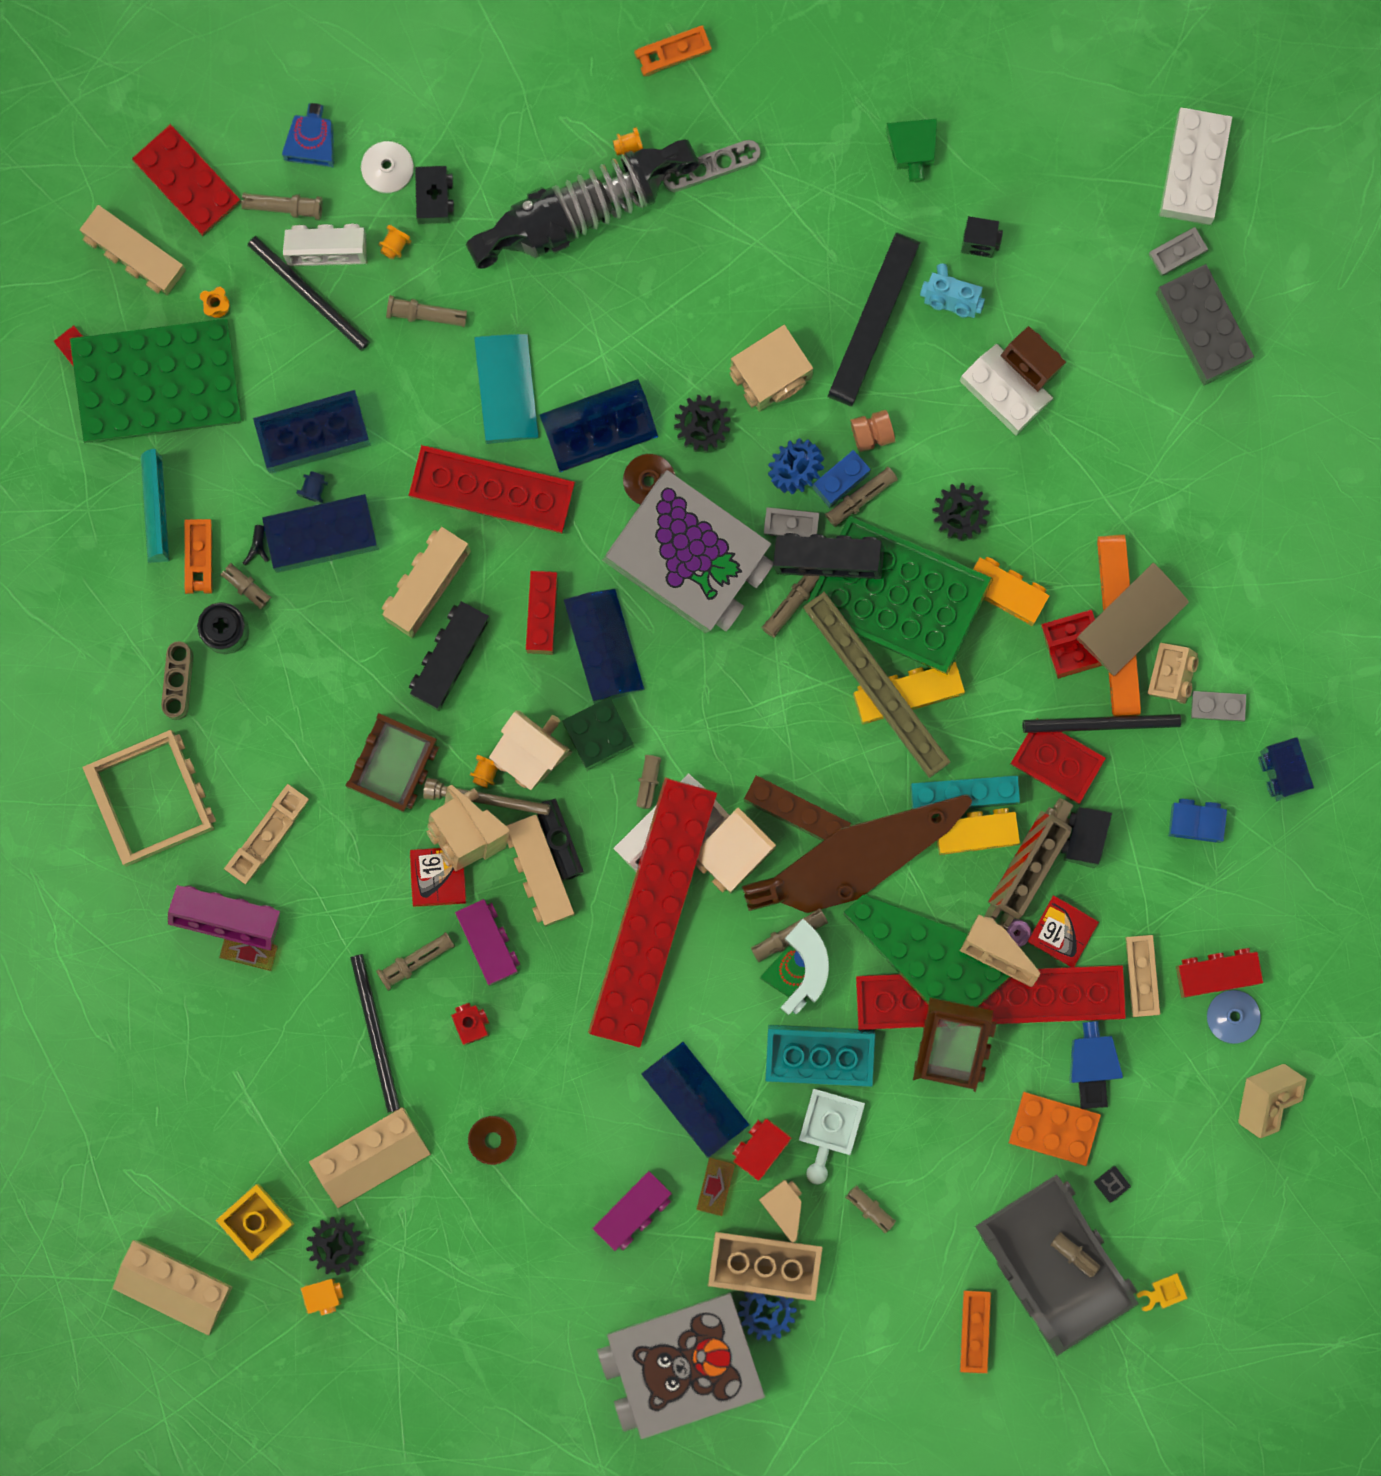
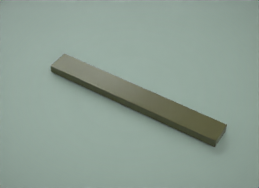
M823 592L803 607L804 611L927 777L931 778L950 764L951 761L827 594Z

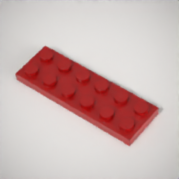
M421 445L408 496L563 534L575 482Z

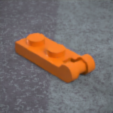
M702 25L635 50L634 53L637 60H640L642 64L641 72L646 77L655 74L657 71L710 53L712 49ZM657 53L659 60L652 62L650 55Z
M211 519L185 520V594H194V591H204V594H212ZM194 573H203V581H194Z

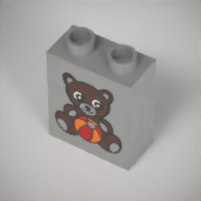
M730 1292L607 1334L610 1345L597 1349L606 1379L609 1380L621 1376L627 1397L615 1400L614 1404L623 1431L626 1432L638 1428L641 1439L765 1398Z

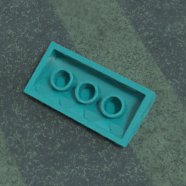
M526 334L474 337L486 444L538 439L528 336Z
M150 449L141 454L148 563L169 561L163 461L162 456L156 449Z
M768 1025L766 1081L872 1087L875 1030Z

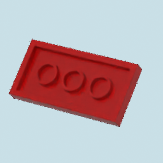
M171 124L132 158L133 162L202 237L241 203L237 195Z

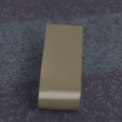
M180 641L170 644L167 649L161 703L164 714L173 720H180L187 715L193 667V652L187 644ZM179 648L186 649L187 655L185 659L175 661L174 652ZM177 674L183 675V684L180 687H172L171 679ZM172 701H180L181 710L176 714L170 713L168 710L169 704Z

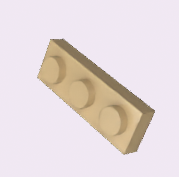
M1153 935L1126 937L1132 1017L1160 1015Z

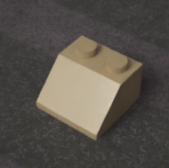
M783 1180L762 1196L759 1201L793 1243L797 1240L801 1200L798 1197L802 1193L793 1181L787 1183Z

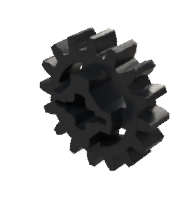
M697 395L696 402L688 398L687 407L679 406L682 415L675 414V420L680 423L674 425V430H681L677 435V439L682 440L685 438L684 447L687 448L692 444L694 445V452H697L699 447H703L705 453L708 452V446H712L715 450L718 449L717 441L725 443L726 438L723 436V433H730V428L725 426V424L731 423V418L724 417L728 409L719 408L720 400L712 403L710 395H708L706 401H702L700 395ZM699 407H706L711 409L712 411H701ZM690 413L692 421L685 427V419ZM697 415L703 422L708 420L707 431L702 426L696 427L698 425ZM720 420V428L715 435L712 430L713 425ZM697 435L704 437L705 440H697L692 437Z
M961 483L959 489H956L951 484L949 493L944 489L941 490L943 499H935L934 502L939 507L932 509V513L938 514V517L933 522L941 523L939 532L947 530V538L950 539L955 534L958 541H961L963 535H966L968 540L972 539L973 531L978 535L981 533L979 525H987L988 522L983 517L990 515V511L984 510V507L989 502L988 500H980L983 492L975 494V486L972 485L967 490L964 483ZM961 495L967 496L971 498L973 501L968 502L962 499ZM951 499V509L943 512L945 503ZM958 506H960L962 510H968L965 513L964 518H962L960 514H954L957 511ZM979 512L977 521L971 526V515ZM954 522L958 524L961 529L952 527L948 523Z
M331 1217L330 1224L321 1220L322 1228L313 1227L312 1230L315 1236L307 1237V1240L312 1242V1246L307 1247L306 1251H313L314 1254L309 1260L318 1261L317 1270L323 1266L326 1267L325 1274H330L332 1269H335L336 1275H341V1268L350 1272L351 1267L349 1264L358 1265L359 1261L356 1259V1256L364 1255V1252L359 1250V1246L364 1245L365 1241H358L357 1238L362 1232L353 1231L354 1222L348 1226L345 1225L346 1218H341L340 1222L336 1223L335 1217ZM335 1228L333 1235L330 1237H321L326 1230ZM345 1231L351 1236L353 1245H349L344 1238ZM336 1238H338L339 1244L342 1245V1250H337L333 1254V1248L329 1246V1243L335 1242ZM318 1246L322 1247L326 1252V1261L321 1257ZM343 1254L350 1255L345 1262L336 1264L339 1256Z

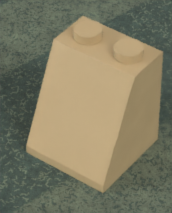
M737 808L701 845L695 866L703 874L708 871L715 878L712 883L722 893L727 890L731 894L775 850L776 845Z

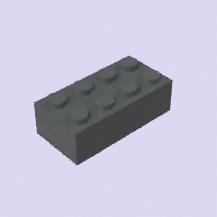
M1206 264L1158 288L1156 294L1203 386L1251 363L1254 355Z

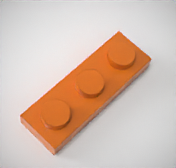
M963 1291L960 1372L987 1373L991 1292Z

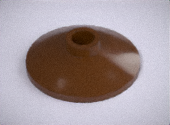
M655 454L637 456L627 465L623 474V486L626 494L632 501L641 505L657 480L666 470L675 475L672 466L666 459ZM645 477H651L654 481L653 485H645Z

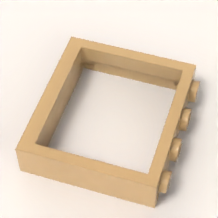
M172 730L82 767L121 862L126 867L214 830L212 823L216 819L211 808H205L202 798L206 797L200 782L195 784L192 774L196 772L190 758L185 760L182 750L185 749L184 742L180 734L175 735ZM169 743L202 824L132 854L99 772Z

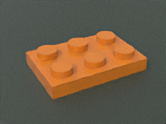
M1023 1092L1008 1143L1086 1166L1101 1114Z

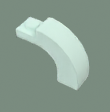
M804 919L784 939L800 954L805 965V976L802 984L781 1007L787 1015L792 1011L797 1014L807 1003L803 1000L805 996L815 1002L823 991L828 977L829 962L825 945L819 934Z

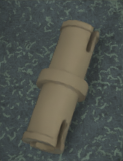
M232 563L221 573L220 576L224 577L238 589V594L241 596L244 594L260 610L271 599L270 595L254 583L255 580L252 577L248 578Z
M857 1185L846 1195L845 1198L863 1212L862 1216L873 1221L884 1233H887L896 1223V1220L879 1206L880 1203L877 1200L873 1201Z

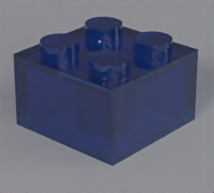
M1298 737L1267 746L1260 751L1261 756L1258 757L1259 764L1263 772L1267 771L1270 780L1266 783L1268 792L1271 797L1275 796L1276 802L1307 793L1314 788Z

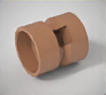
M887 410L872 413L869 419L861 416L850 420L859 452L874 449L876 443L880 446L895 443V436Z

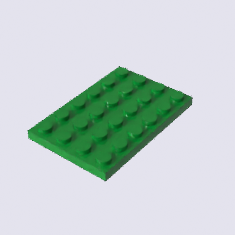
M227 318L70 338L84 443L241 423Z
M849 516L840 535L849 536L852 539L875 537L882 541L885 549L882 579L820 576L807 604L825 592L856 635L948 675L993 579Z

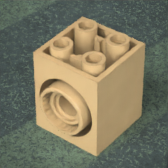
M785 324L732 357L731 367L729 368L731 371L729 374L735 384L743 386L744 397L750 407L756 406L759 412L774 402L779 403L798 392L813 375V367Z

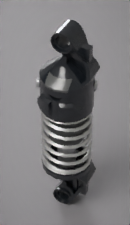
M678 140L661 150L641 149L637 152L631 150L621 155V162L625 170L624 174L617 160L612 158L611 162L617 177L611 179L605 165L601 164L600 169L606 180L604 183H601L594 171L589 169L590 178L583 180L582 176L578 174V180L573 183L566 180L565 187L559 188L556 185L548 189L540 187L528 193L526 199L511 205L510 211L501 217L494 228L474 235L467 241L466 247L478 269L490 267L498 260V255L503 249L520 251L534 258H538L551 251L556 254L570 247V242L574 241L575 238L578 239L579 232L586 235L587 228L589 227L597 230L600 219L603 223L609 224L610 213L620 219L622 214L620 205L626 212L632 213V200L640 208L655 203L659 186L669 171L679 172V174L684 175L693 172L699 167L700 161L689 140ZM624 196H625V198H626L627 205H626V203L624 202V200L622 199V197H624ZM612 202H614L616 211L611 204Z

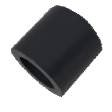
M223 602L211 604L199 616L197 624L199 636L216 653L225 655L235 653L248 640V622L239 609L231 604ZM219 619H223L224 623L229 625L228 628L223 630V633H219V630L214 628V624H219Z

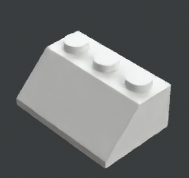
M346 224L344 228H334L333 225H319L318 229H307V226L303 225L292 226V230H285L283 256L288 266L367 264L366 232L358 224Z
M995 344L961 376L960 382L1017 436L1053 397L1043 388L1037 392L1000 356L1004 350L998 344Z

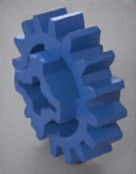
M798 438L796 444H793L790 440L788 441V447L780 446L779 450L781 452L779 455H772L775 462L768 464L772 469L768 472L772 479L771 482L783 493L789 491L791 494H794L797 488L804 492V486L807 484L812 487L813 478H820L817 472L824 469V466L820 463L824 460V457L820 454L819 448L812 444L810 440L807 439L803 442L801 438Z
M747 1291L744 1293L748 1300L747 1302L740 1301L739 1304L745 1307V1309L738 1312V1315L745 1316L741 1326H750L747 1331L749 1335L755 1331L757 1332V1340H760L762 1335H766L767 1340L771 1341L772 1334H775L780 1339V1331L782 1329L786 1332L790 1331L787 1323H795V1319L790 1317V1313L796 1312V1308L789 1306L794 1301L793 1298L786 1299L783 1296H777L781 1300L772 1302L766 1300L765 1295L761 1293L751 1294ZM756 1299L758 1303L756 1312L749 1315L750 1305ZM767 1304L769 1308L779 1305L772 1312L773 1317L771 1319H768L766 1316L755 1318L763 1311V1305ZM785 1309L784 1320L779 1325L776 1320L778 1313ZM759 1321L767 1323L771 1330L760 1329L754 1324Z

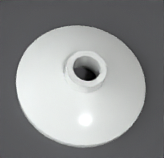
M384 141L373 145L367 150L361 162V172L365 182L375 191L394 193L404 188L410 181L413 174V161L409 152L402 145ZM389 161L391 162V167L384 169L382 168V163Z

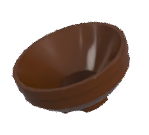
M487 1116L478 1120L472 1126L468 1135L470 1152L478 1161L488 1165H496L508 1160L515 1151L517 1144L516 1133L512 1125L507 1120L497 1116ZM491 1132H495L501 1137V1144L495 1149H491L485 1144V1138Z

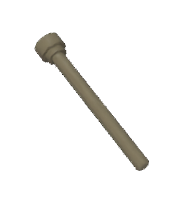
M427 778L423 792L424 799L435 801L437 798L446 797L447 786H444V783H440L438 779ZM456 788L462 794H465L469 791ZM477 792L479 798L472 801L544 815L550 813L549 804Z

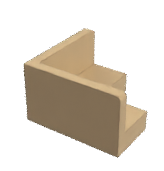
M1285 1064L1246 1078L1238 1123L1260 1139L1278 1132L1284 1108L1302 1102L1307 1079Z

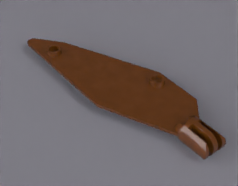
M962 795L838 829L777 876L743 885L742 890L745 894L744 897L748 910L752 911L783 903L805 913H810L819 908L825 909L858 900L862 895L868 893L948 833L972 804L971 797ZM934 814H940L936 818L932 817Z

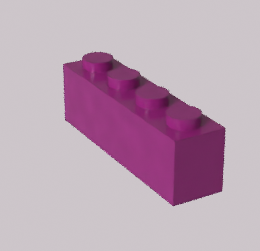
M177 885L168 910V925L270 951L280 922V911L275 910L271 906H258L244 899L235 900L224 897L216 892L207 893L199 891L192 886L183 887Z

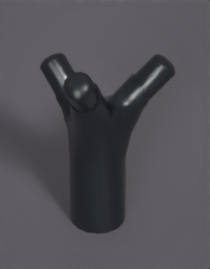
M255 525L250 551L242 562L245 566L256 554H259L265 562L269 561L263 546L265 526Z

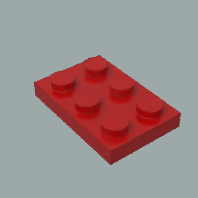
M1039 732L1027 734L1010 765L1073 802L1080 804L1106 758L1062 732Z

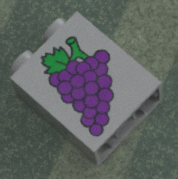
M668 470L657 480L602 559L603 562L704 633L711 631L714 625H717L726 632L744 607V605L734 599L744 582L746 581L754 588H757L773 566V561L764 556L771 545L770 542Z

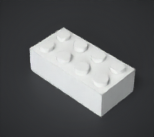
M1180 107L1175 124L1159 216L1207 225L1212 224L1216 212L1230 133L1231 116Z

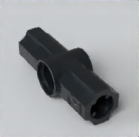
M555 798L542 802L543 804L550 805V813L548 815L537 813L561 878L563 881L578 877L584 873L557 800ZM564 834L567 838L565 844L555 846L552 843L554 835Z

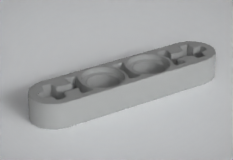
M745 140L699 156L697 158L700 164L707 168L704 176L696 177L691 172L688 173L691 181L687 182L685 176L679 179L678 185H674L673 182L667 181L671 179L670 174L675 173L676 176H681L682 174L669 171L663 179L664 186L669 191L678 192L752 166L760 158V147L754 141ZM745 147L756 151L753 153L752 159H748L747 156L739 157V164H736L735 155L732 152L736 150L737 156L744 153ZM721 155H727L731 159V165L727 168H720L716 163L717 158Z

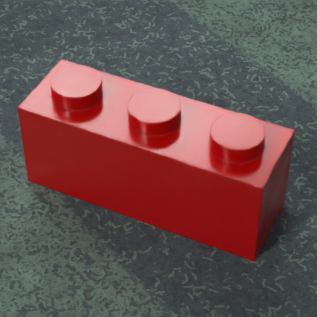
M530 571L526 652L528 654L553 655L558 586L557 572Z
M1250 948L1234 950L1235 956L1224 957V953L1208 955L1207 961L1198 962L1197 957L1181 960L1182 965L1176 966L1181 998L1262 984L1263 978L1258 952L1250 953Z

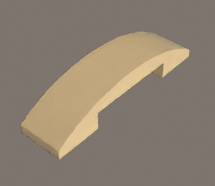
M287 784L273 802L271 809L242 848L238 849L224 870L246 885L281 842L309 799Z

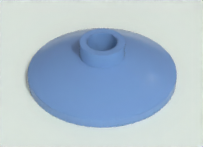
M1229 990L1217 995L1212 1000L1207 1011V1023L1211 1032L1221 1041L1232 1044L1241 1043L1250 1039L1256 1033L1260 1024V1010L1250 995L1238 990ZM1233 1011L1239 1013L1240 1018L1237 1022L1230 1019V1014Z

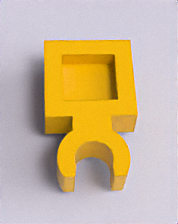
M1177 1273L1151 1283L1154 1291L1142 1290L1136 1294L1137 1298L1142 1296L1149 1298V1304L1141 1307L1142 1311L1151 1310L1157 1302L1160 1303L1163 1309L1187 1299Z

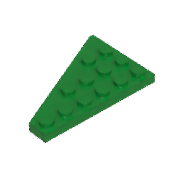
M862 895L844 911L845 917L928 1005L929 999L934 998L979 1007L1011 978L960 951L968 935L967 933L866 895ZM943 1020L952 1030L959 1024Z

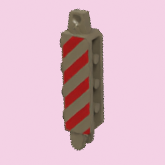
M1059 798L1053 808L1049 807L1046 812L1040 811L988 901L991 905L984 917L995 920L1000 911L1004 912L998 925L1007 930L1014 918L1019 919L1023 916L1071 833L1072 827L1068 825L1070 819L1067 818L1073 807L1071 803Z

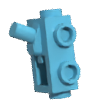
M946 264L937 265V274L932 272L929 282L924 281L920 293L921 297H925L924 303L930 305L935 310L945 309L955 312L963 318L968 316L975 318L976 313L981 314L985 299L981 298L983 287L956 280L954 277H948Z

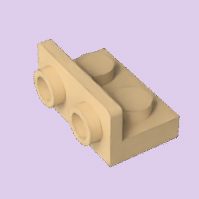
M1160 643L1148 694L1186 704L1187 698L1192 693L1191 680L1193 672H1196L1199 664L1198 653L1187 647Z

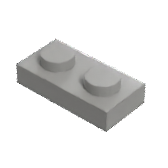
M1196 227L1150 251L1149 256L1162 277L1207 252L1208 248Z
M766 508L764 535L784 536L785 533H795L800 537H810L812 534H817L819 513Z
M1192 692L1191 719L1245 721L1246 694Z

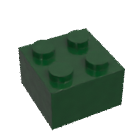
M610 697L562 720L586 770L634 747Z

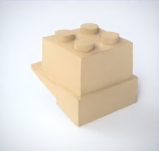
M518 710L512 714L501 730L504 735L489 758L494 761V765L499 770L512 775L520 786L532 790L558 764L570 756L572 751L551 736L560 723L558 717L552 715L545 726L541 728Z
M450 785L447 787L444 805L430 813L427 835L434 845L438 843L442 849L441 857L448 867L452 865L454 870L458 871L481 858L486 860L505 849L510 831L488 810L483 812L472 803V801L479 798L474 788L462 794L454 786Z

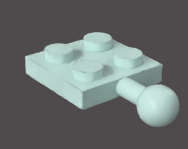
M813 1089L799 1141L819 1146L815 1163L808 1167L806 1173L811 1183L821 1184L827 1179L828 1171L825 1164L829 1150L851 1155L865 1103Z

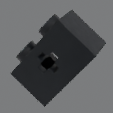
M447 166L415 167L416 219L418 224L449 223V215H454V200L449 199V189H453V174H448ZM433 190H438L437 200H432Z

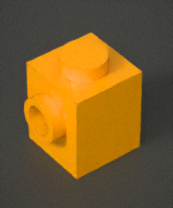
M334 1278L301 1288L308 1314L320 1311L322 1316L335 1312V1306L340 1305V1299L344 1298L340 1282L335 1283Z

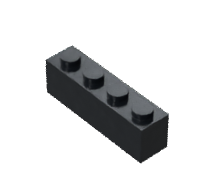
M785 533L784 536H776L773 566L777 574L882 579L885 549L882 541L875 537L852 539L849 536L839 535L836 538H826L820 534L800 537L795 533Z
M462 601L459 606L454 605L447 616V619L450 620L446 629L441 628L434 640L437 643L434 651L427 652L421 664L425 666L420 676L415 674L409 685V688L412 689L410 692L412 697L438 711L442 708L490 621L488 615Z

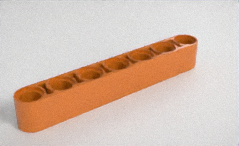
M1124 534L1098 536L1097 538L1103 611L1130 586L1126 538ZM1135 655L1115 676L1109 672L1113 717L1140 715L1141 706Z

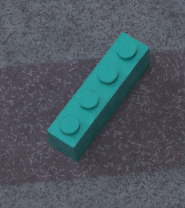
M1018 776L911 783L910 785L912 809L962 795L971 797L972 804L969 808L1008 806L1020 803Z

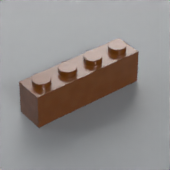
M757 775L744 797V802L821 841H824L838 829L851 825L850 822Z

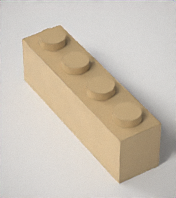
M97 205L80 228L81 233L85 236L82 239L85 243L94 249L97 246L106 251L103 254L106 258L115 264L118 261L127 266L125 268L127 273L136 279L139 276L148 281L146 286L157 294L162 291L168 295L186 271L181 263L99 205Z
M537 815L507 825L506 827L510 831L507 844L509 849L515 847L518 857L513 859L518 872H524L527 882L523 883L528 898L534 897L537 906L532 909L537 922L543 921L546 927L574 916V911Z

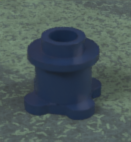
M310 471L309 475L304 474L303 478L305 480L302 489L297 490L296 494L302 498L323 504L324 500L321 498L324 486H328V482L324 481L325 476Z

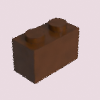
M1030 326L1012 340L1000 355L1037 392L1056 376L1066 363L1060 354L1053 350L1042 339L1040 334L1035 332Z

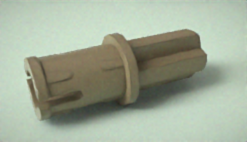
M645 755L642 777L638 779L640 788L636 803L637 807L643 809H651L655 787L659 785L657 777L662 760L660 757Z
M1062 1232L1051 1242L1050 1246H1053L1065 1256L1069 1264L1072 1262L1087 1276L1092 1278L1099 1271L1100 1265L1082 1251L1083 1247L1076 1246Z

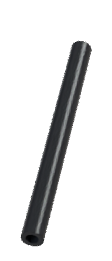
M254 236L248 242V247L360 351H363L369 345L370 341L257 236Z
M1181 715L1023 720L1022 729L1023 733L1177 728L1181 727Z
M363 954L352 956L350 959L387 1113L399 1110L400 1106Z

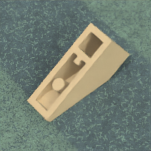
M977 916L960 951L1032 987L1040 975L1039 970L1002 926L989 917Z

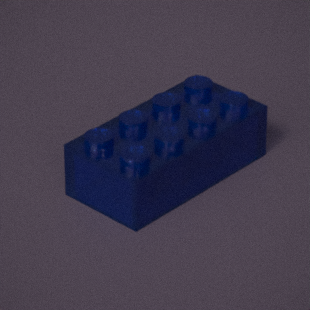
M355 390L253 418L269 473L371 445Z
M366 494L262 517L271 561L276 573L379 550Z

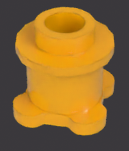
M637 127L633 128V133L622 136L616 134L617 140H613L617 156L629 150L637 152L643 149Z
M388 225L387 236L383 242L380 241L378 244L381 247L380 252L390 259H394L395 256L400 258L402 256L400 252L405 244H411V237Z
M216 287L215 290L209 292H201L200 299L204 302V313L207 316L220 318L228 312L230 304L222 287ZM215 301L220 302L219 306L212 307V304Z
M477 755L478 763L474 773H470V776L474 778V784L487 788L489 784H495L493 779L499 769L494 765V761Z

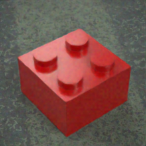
M765 1119L763 1123L757 1120L748 1132L752 1137L747 1144L741 1141L732 1153L736 1157L733 1162L758 1181L792 1139L768 1119Z

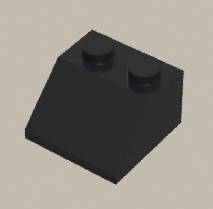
M1079 807L1076 813L1071 812L1068 825L1072 827L1070 837L1061 849V853L1065 854L1064 861L1096 868L1100 863L1112 813Z

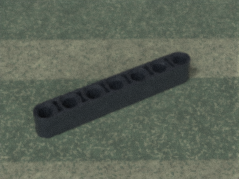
M897 232L895 233L835 376L828 398L850 407L853 406L915 258L920 241Z

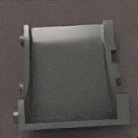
M1057 1174L975 1226L988 1250L995 1257L997 1265L1029 1316L1037 1324L1039 1331L1056 1356L1138 1305L1134 1296L1137 1290L1129 1278L1124 1280L1101 1246L1104 1243L1101 1235L1096 1229L1093 1231L1090 1229L1072 1197L1076 1195L1068 1181L1063 1183ZM1060 1232L1076 1246H1082V1251L1100 1265L1099 1271L1092 1278L1087 1276L1072 1262L1069 1264L1065 1256L1053 1246H1050L1051 1242Z

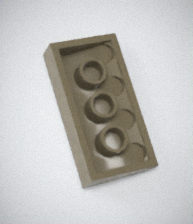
M1153 562L1076 639L1115 676L1189 601Z

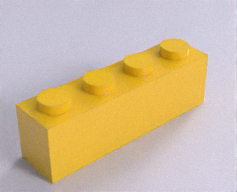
M953 662L948 675L934 669L924 671L923 667L908 671L909 676L898 678V675L888 677L912 710L959 697L965 693L956 662ZM860 685L857 686L858 691H855L853 696L862 725L884 719Z

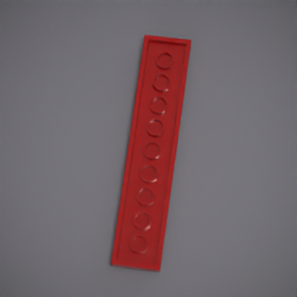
M665 777L588 1030L590 1035L638 1048L641 1047L717 792Z
M1123 965L1038 969L1040 975L1032 987L1011 977L978 1007L993 1010L992 1021L997 1022V1024L1126 1019ZM900 974L856 976L858 1030L924 1027L928 1004ZM938 1020L937 1027L948 1026L943 1020ZM958 1024L957 1026H969V1025Z

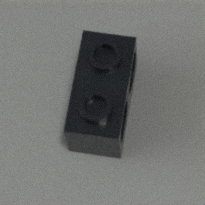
M968 216L961 253L992 258L994 251H999L1003 230L998 229L999 221Z

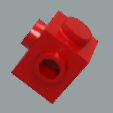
M470 1003L455 1008L456 1013L451 1016L463 1045L489 1036L485 1025L489 1024L484 1009L479 1010L477 1005L471 1007Z

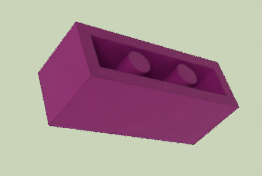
M482 899L455 912L489 986L518 973L516 967L520 966V962L515 952L509 953L505 943L509 941V938L503 926L498 928L494 918H497L498 914L492 902L487 904L485 899Z
M648 1171L592 1229L614 1251L618 1248L623 1251L634 1240L631 1235L638 1228L642 1232L653 1221L649 1216L656 1209L661 1213L669 1205L671 1200L668 1197L672 1193Z

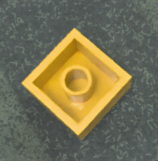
M256 1184L216 1220L251 1261L257 1259L295 1225L260 1184Z

